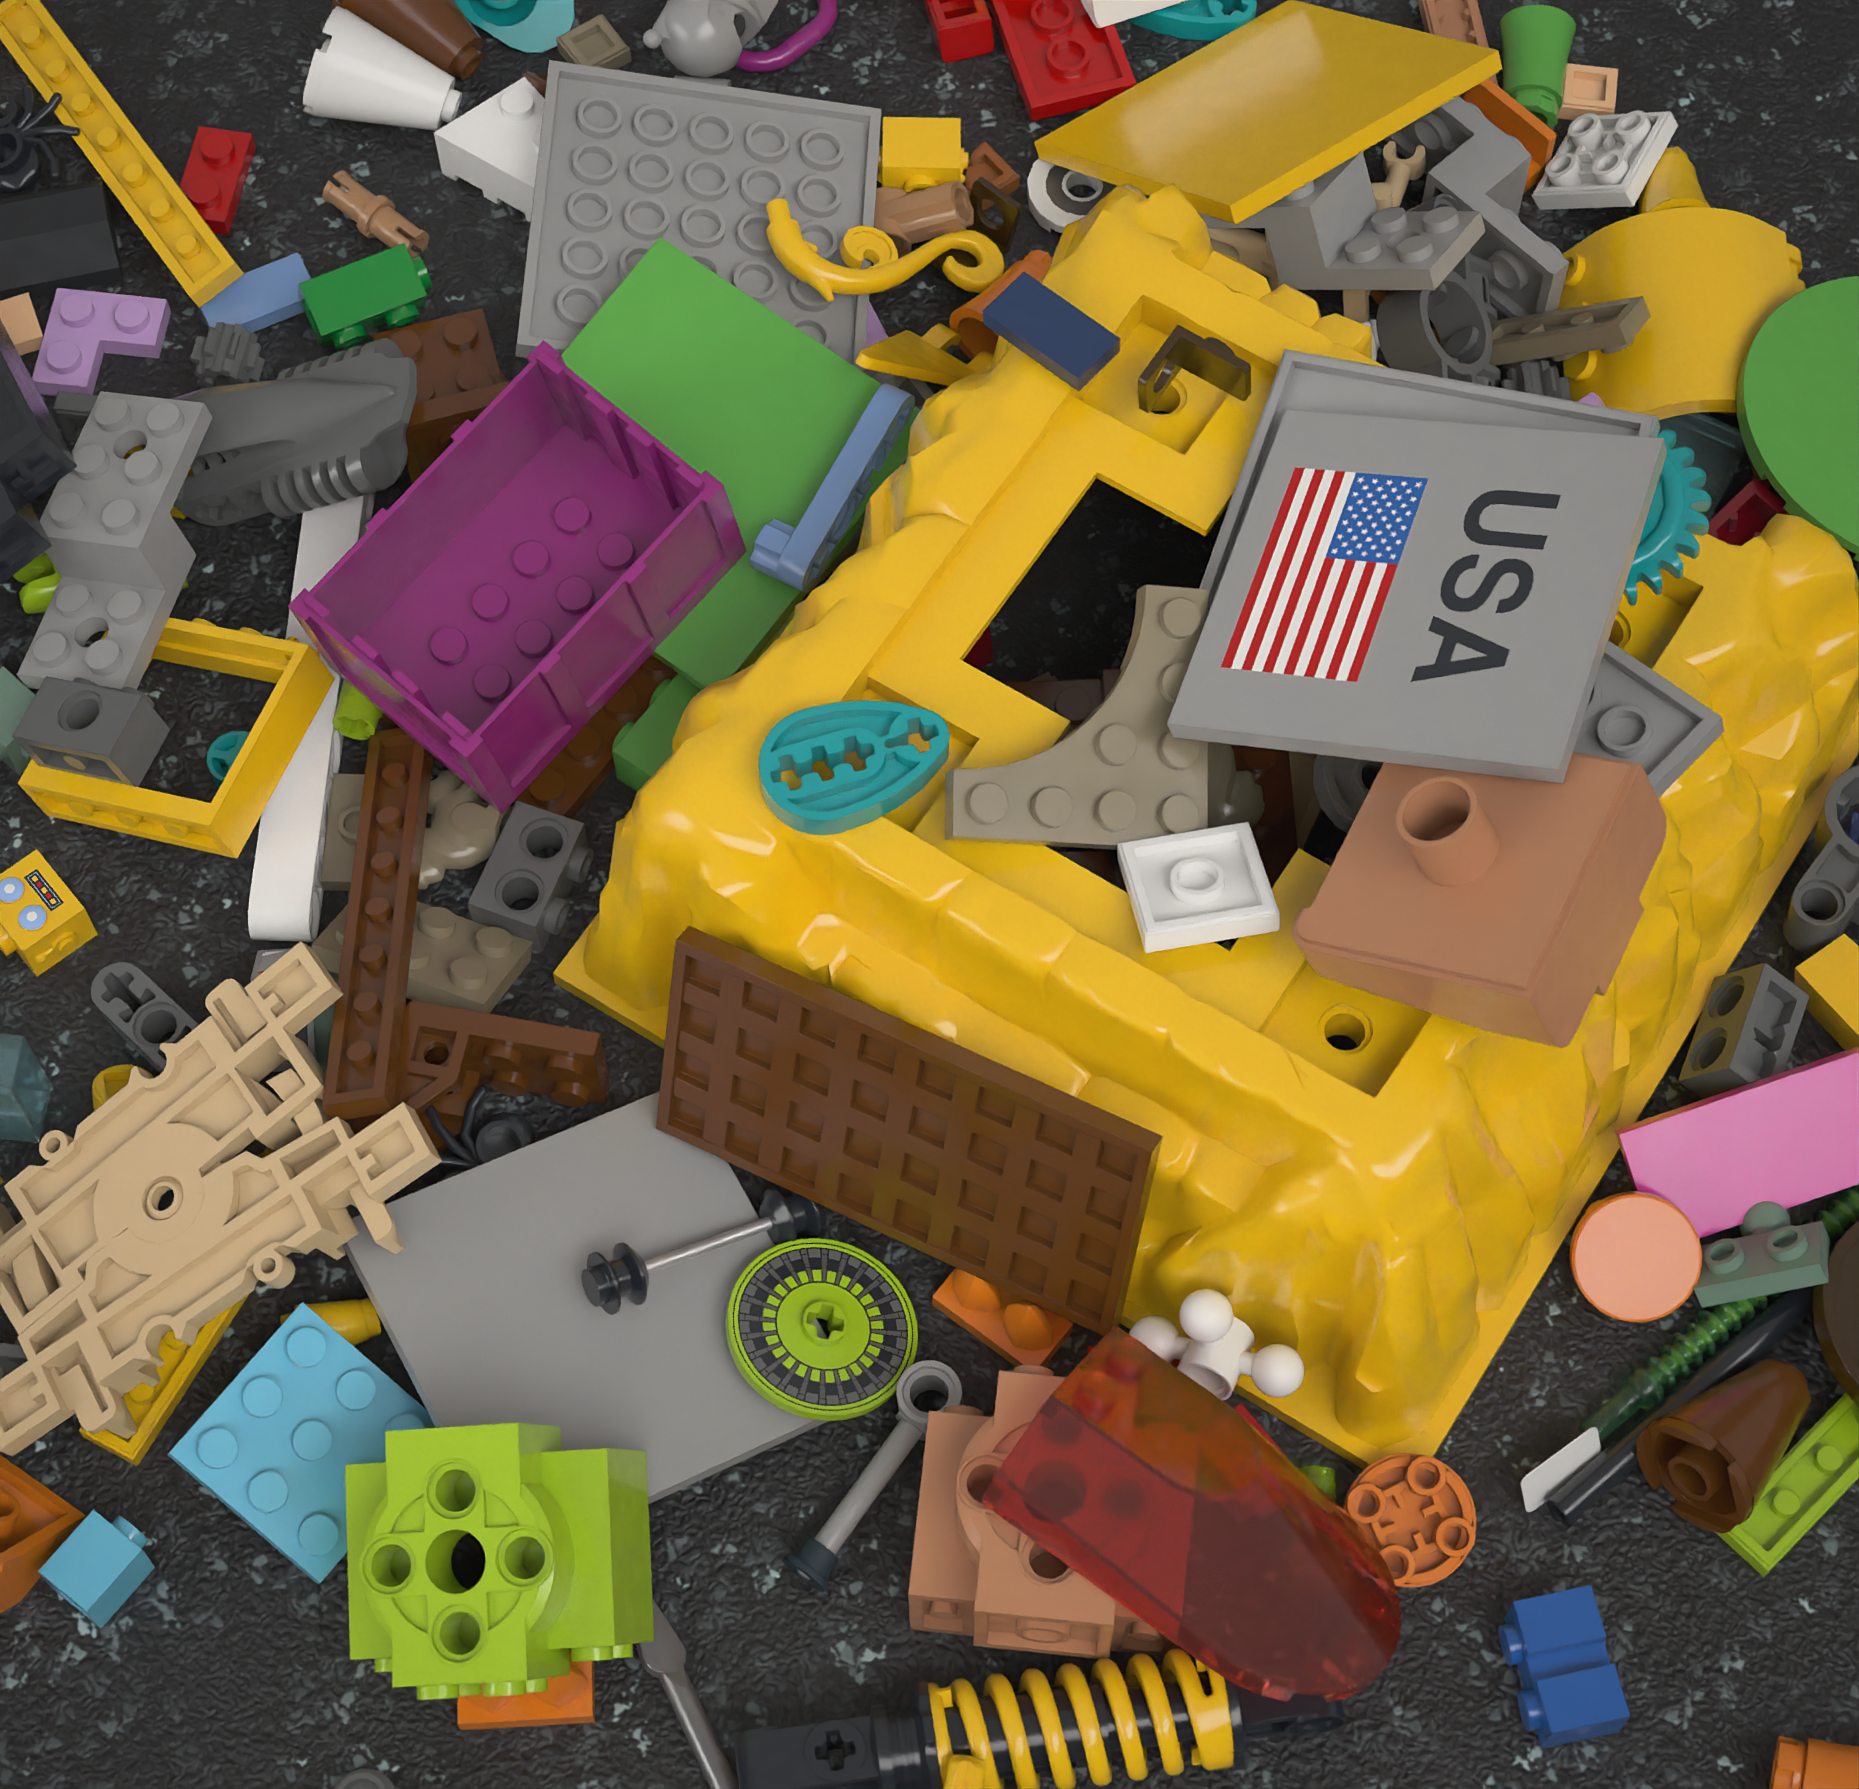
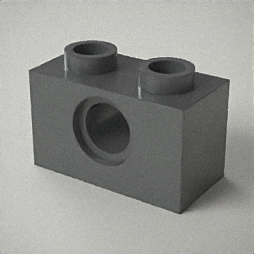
M46 676L12 737L38 766L139 787L167 737L170 728L153 709L155 706L154 702L147 695L136 689L123 687L118 691L100 687L84 678L77 677L73 681Z

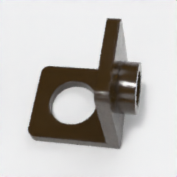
M979 177L974 181L969 196L974 209L973 226L967 227L966 230L977 231L987 236L997 245L1004 256L1010 251L1022 212V206L985 178ZM983 199L991 200L998 205L1004 216L1003 225H996L986 217L982 208ZM950 249L930 262L942 272L943 263L948 256H953L955 261L965 267L975 268L978 266L974 255L959 249Z
M1180 325L1175 327L1138 379L1139 409L1146 413L1152 410L1181 368L1241 401H1246L1251 394V366L1249 363L1235 356L1231 348L1222 341L1213 337L1204 339ZM1163 368V370H1162V372H1161L1159 378H1158L1157 381H1156V378H1157L1159 372H1160L1161 369Z

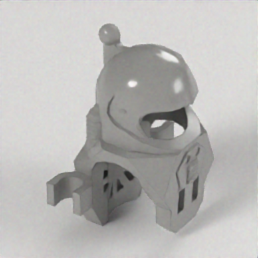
M668 0L652 29L644 33L643 42L648 48L655 49L661 45L666 59L677 70L691 77L708 78L725 72L738 63L743 46L767 23L779 0Z

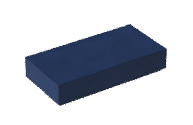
M1026 272L1017 277L983 310V324L1077 391H1080L1120 352L1119 337Z

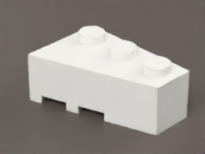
M525 77L434 132L442 174L454 181H457L459 177L482 189L485 198L496 204H499L502 200L525 213L526 220L531 222L545 99Z

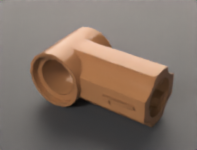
M960 180L912 193L895 187L876 189L874 228L885 232L893 240L898 258L910 253L914 243L936 238L947 233L966 230L967 227L973 226L974 209L969 199L968 190Z

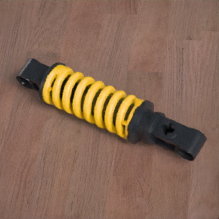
M1223 1638L1213 1639L1210 1644H1206L1201 1649V1652H1195L1196 1668L1187 1652L1180 1648L1171 1649L1163 1658L1161 1675L1151 1657L1144 1653L1135 1654L1128 1661L1125 1681L1116 1663L1108 1658L1099 1659L1093 1665L1090 1682H1086L1079 1667L1072 1663L1063 1664L1057 1670L1054 1687H1050L1045 1675L1036 1668L1027 1669L1020 1678L1018 1692L1013 1691L1009 1680L1000 1673L991 1674L984 1683L983 1697L978 1698L973 1686L963 1678L956 1679L949 1687L940 1688L933 1682L926 1683V1680L917 1681L913 1704L905 1706V1708L894 1707V1709L889 1710V1708L885 1709V1704L883 1703L871 1705L869 1716L829 1720L792 1727L769 1726L755 1728L735 1736L734 1747L739 1789H944L948 1763L953 1755L974 1756L985 1761L987 1767L983 1789H1004V1778L1010 1777L1016 1778L1018 1789H1040V1773L1052 1772L1058 1789H1073L1076 1784V1768L1083 1767L1089 1768L1091 1780L1094 1784L1098 1786L1108 1785L1112 1780L1111 1753L1120 1751L1123 1752L1128 1776L1134 1781L1144 1780L1148 1775L1147 1748L1159 1746L1165 1772L1170 1776L1180 1775L1184 1770L1182 1742L1189 1741L1197 1742V1745L1190 1746L1192 1765L1202 1764L1204 1769L1208 1771L1230 1768L1231 1771L1243 1770L1245 1741L1283 1735L1303 1736L1320 1734L1343 1726L1346 1723V1716L1332 1652L1327 1650H1307L1292 1653L1281 1658L1233 1664L1226 1642ZM842 1749L845 1758L844 1769L838 1771L831 1770L828 1762L829 1751Z

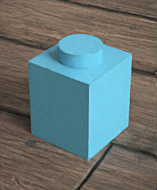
M92 1510L38 1572L55 1592L101 1629L152 1572L155 1566L142 1550L147 1544L148 1539L139 1530L119 1515L112 1523H109L95 1510Z

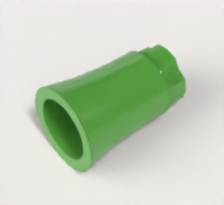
M1547 5L1521 6L1506 13L1499 23L1503 51L1502 90L1550 128L1557 125L1559 109L1563 103L1564 79L1569 52L1576 32V23L1568 13L1556 7Z

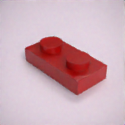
M199 126L180 188L214 234L229 236L256 148L252 133Z

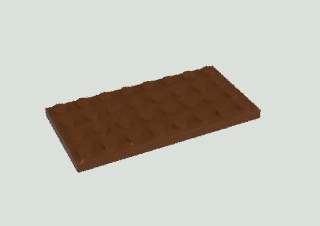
M688 926L676 939L656 1129L1107 1338L1111 1337L1121 1321L1163 1136L694 927Z

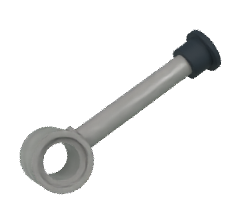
M925 1360L911 1365L903 1372L896 1388L899 1412L895 1417L899 1423L814 1539L807 1537L794 1556L786 1554L782 1559V1562L790 1571L813 1588L821 1592L826 1591L829 1584L825 1579L839 1561L835 1554L917 1441H926L929 1413L922 1412L913 1405L915 1398L924 1391L935 1390L943 1393L948 1398L945 1406L938 1410V1412H944V1408L947 1406L963 1405L961 1382L957 1374L946 1364L934 1360Z

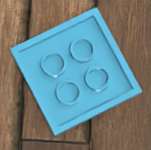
M302 1302L167 1455L315 1583L319 1584L347 1552L345 1465L386 1462L385 1431L436 1427L428 1411Z

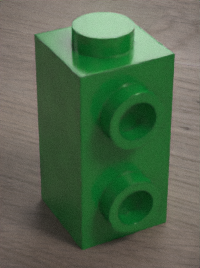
M405 243L299 283L298 297L320 348L334 343L336 349H343L367 338L365 330L386 323L389 329H394L416 320L420 316L418 310L425 307L427 298L425 290L431 288L432 284L421 257L418 255L411 258Z

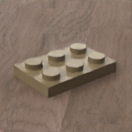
M417 901L406 998L489 1014L530 963L533 942L512 935L503 928L489 927L455 915L448 909L432 907ZM348 904L312 943L313 951L325 968L339 974Z

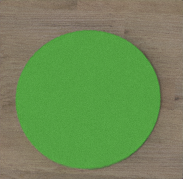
M1859 276L1830 280L1812 286L1791 297L1767 318L1743 358L1737 380L1736 408L1740 433L1748 456L1762 480L1768 479L1773 488L1784 499L1786 504L1783 508L1790 515L1802 517L1812 525L1833 535L1843 548L1855 553L1853 559L1859 562Z

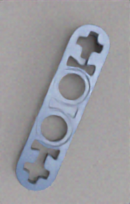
M884 383L878 388L798 526L794 528L774 518L769 524H765L755 540L754 550L750 557L751 568L803 593L811 590L873 484L868 481L873 470L878 472L881 470L910 419L915 405L914 395L888 383Z

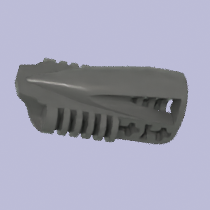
M383 338L366 343L364 346H356L347 351H340L331 356H324L315 361H308L298 366L283 369L278 374L277 380L208 387L172 398L174 400L204 403L213 417L191 465L194 475L185 478L173 506L198 523L222 526L270 512L279 518H287L297 513L308 512L316 508L343 502L347 499L357 498L364 494L387 489L402 474L407 462L406 430L416 399L418 382L417 367L410 357H404L395 342L388 338ZM145 444L142 445V449L144 450L146 447ZM206 461H207V463H208V465H209L210 468L207 469V470H204V469H205V463H206Z

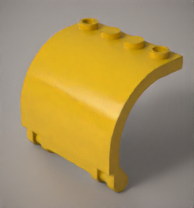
M1683 207L1647 212L1617 221L1589 235L1562 254L1569 261V266L1557 310L1643 296L1651 317L1634 336L1633 343L1620 351L1609 354L1602 353L1600 349L1585 351L1562 361L1564 377L1569 379L1572 401L1578 402L1591 392H1594L1602 399L1606 407L1658 416L1659 420L1700 412L1737 413L1736 390L1738 375L1743 358L1754 337L1767 318L1780 305L1794 295L1806 290L1804 281L1798 278V274L1803 268L1800 250L1787 243L1784 231L1760 219L1737 211L1710 207Z

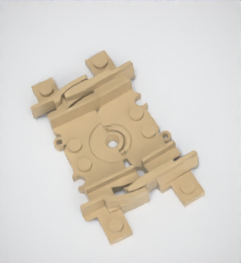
M302 941L246 987L243 988L235 979H226L208 994L205 1005L212 1016H209L177 1044L162 1043L160 1045V1049L165 1053L167 1060L165 1069L159 1076L151 1079L148 1073L134 1066L131 1069L128 1084L78 1124L74 1138L59 1130H53L44 1135L39 1144V1152L49 1162L44 1166L29 1165L4 1186L23 1220L16 1224L7 1208L0 1203V1304L19 1334L17 1338L28 1361L0 1379V1452L10 1456L16 1455L75 1413L82 1428L90 1433H99L106 1429L124 1438H130L138 1432V1429L122 1396L141 1383L154 1387L161 1382L155 1367H162L164 1365V1361L158 1352L161 1338L166 1333L174 1331L177 1340L192 1346L195 1343L199 1328L253 1292L258 1280L273 1288L287 1286L295 1275L294 1263L286 1257L291 1252L307 1255L317 1248L332 1258L339 1260L346 1255L342 1245L359 1234L346 1209L348 1205L351 1204L359 1210L375 1243L395 1255L406 1248L384 1201L435 1167L442 1160L415 1110L404 1102L356 1135H354L350 1125L338 1116L329 1120L322 1107L326 1070L319 1065L306 1044L294 1035L344 994L313 949ZM291 1064L297 1072L290 1068L266 1081L280 1098L258 1083L279 1065ZM255 1139L275 1151L264 1158H260L248 1151L236 1156ZM172 1189L174 1192L172 1205L166 1210L159 1211L158 1203L162 1195L167 1190Z

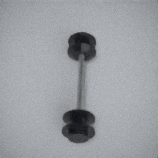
M767 1189L762 1194L759 1220L653 1259L643 1261L642 1257L624 1242L617 1243L614 1246L613 1259L609 1261L599 1252L590 1253L587 1258V1269H584L581 1275L585 1294L593 1306H601L610 1315L617 1314L621 1307L622 1297L626 1296L635 1305H641L645 1302L649 1287V1273L767 1231L771 1240L776 1245L788 1241H796V1233L798 1232L805 1239L818 1238L821 1232V1224L825 1221V1208L786 1189L785 1197L775 1189Z

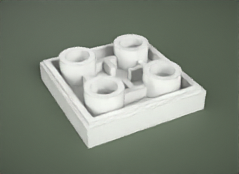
M1632 111L1627 114L1596 115L1588 113L1577 116L1570 124L1566 137L1554 158L1547 164L1545 173L1532 194L1539 210L1634 206L1678 127L1672 113Z

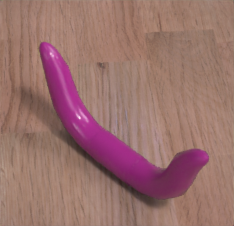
M816 0L818 12L810 22L772 50L751 52L742 49L739 61L735 67L748 72H770L783 68L792 61H795L830 32L837 19V0Z

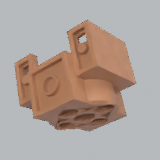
M1037 1365L1017 1366L1013 1372L999 1371L995 1414L992 1417L983 1416L984 1413L980 1409L965 1405L947 1406L944 1408V1412L929 1411L908 1593L910 1630L974 1636V1646L1095 1659H1109L1110 1650L1165 1656L1171 1649L1177 1648L1183 1621L1197 1438L1184 1437L1181 1430L1162 1425L1147 1426L1143 1428V1432L1133 1431L1131 1423L1135 1384L1121 1383V1379L1114 1374L1087 1372L1081 1375V1379L1054 1376L1052 1370ZM1049 1481H1059L1072 1486L1080 1494L1084 1504L1070 1517L1049 1519L1038 1514L1030 1506L1027 1497L1038 1485Z

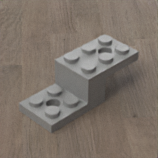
M1457 96L1384 139L1387 143L1389 141L1396 142V150L1407 159L1415 154V149L1418 145L1425 147L1426 169L1424 173L1427 174L1422 203L1444 193L1455 198L1464 211H1481L1485 233L1469 250V253L1488 261L1494 267L1495 278L1489 283L1490 302L1509 318L1556 311L1558 309L1569 261L1563 257L1560 250L1554 244L1540 239L1523 225L1518 218L1532 155L1526 151L1523 144L1517 138L1506 135L1485 118L1482 111L1476 105L1465 102L1461 97Z
M1363 151L1237 225L1197 212L1206 223L1207 228H1265L1280 286L1285 283L1296 290H1435L1485 233L1481 211H1457L1454 207H1439L1431 211L1405 212L1401 207H1390L1378 211Z
M100 391L71 453L77 467L58 481L40 519V523L52 545L45 553L62 575V578L17 673V676L27 688L39 689L46 676L68 681H73L77 677L84 678L100 687L118 691L123 687L137 690L196 557V553L170 515V511L213 418L204 403ZM146 445L144 450L137 451L127 459H123L125 454L133 447ZM100 631H108L104 639L94 642L89 647H84L86 641L93 634Z

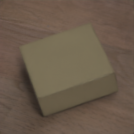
M602 14L556 38L557 50L567 63L617 70L632 62L630 48Z

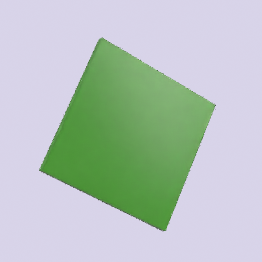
M659 237L562 353V357L570 370L698 473L702 474L706 470L724 485L747 552L651 654L703 690L709 684L731 677L749 667L795 610V605L799 604L808 592L803 593L750 567V557L754 550L755 540L764 525L769 524L773 518L794 528L798 526L865 409L882 384ZM914 406L910 419L879 472L873 470L868 481L873 484L820 577L864 524L866 505L872 494L886 478L906 463L910 428L920 411L917 407Z

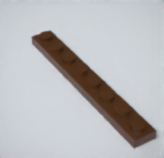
M401 728L377 731L374 735H370L337 984L344 995L335 1001L322 1107L329 1120L337 1116L342 1120L384 1114L394 1108L433 755Z

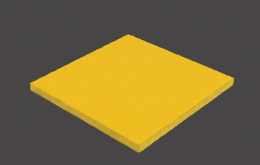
M1287 0L1045 135L1034 143L1040 160L1117 186L1130 184L1139 188L1147 196L1174 183L1197 212L1237 225L1497 74L1502 69L1499 51L1296 0Z

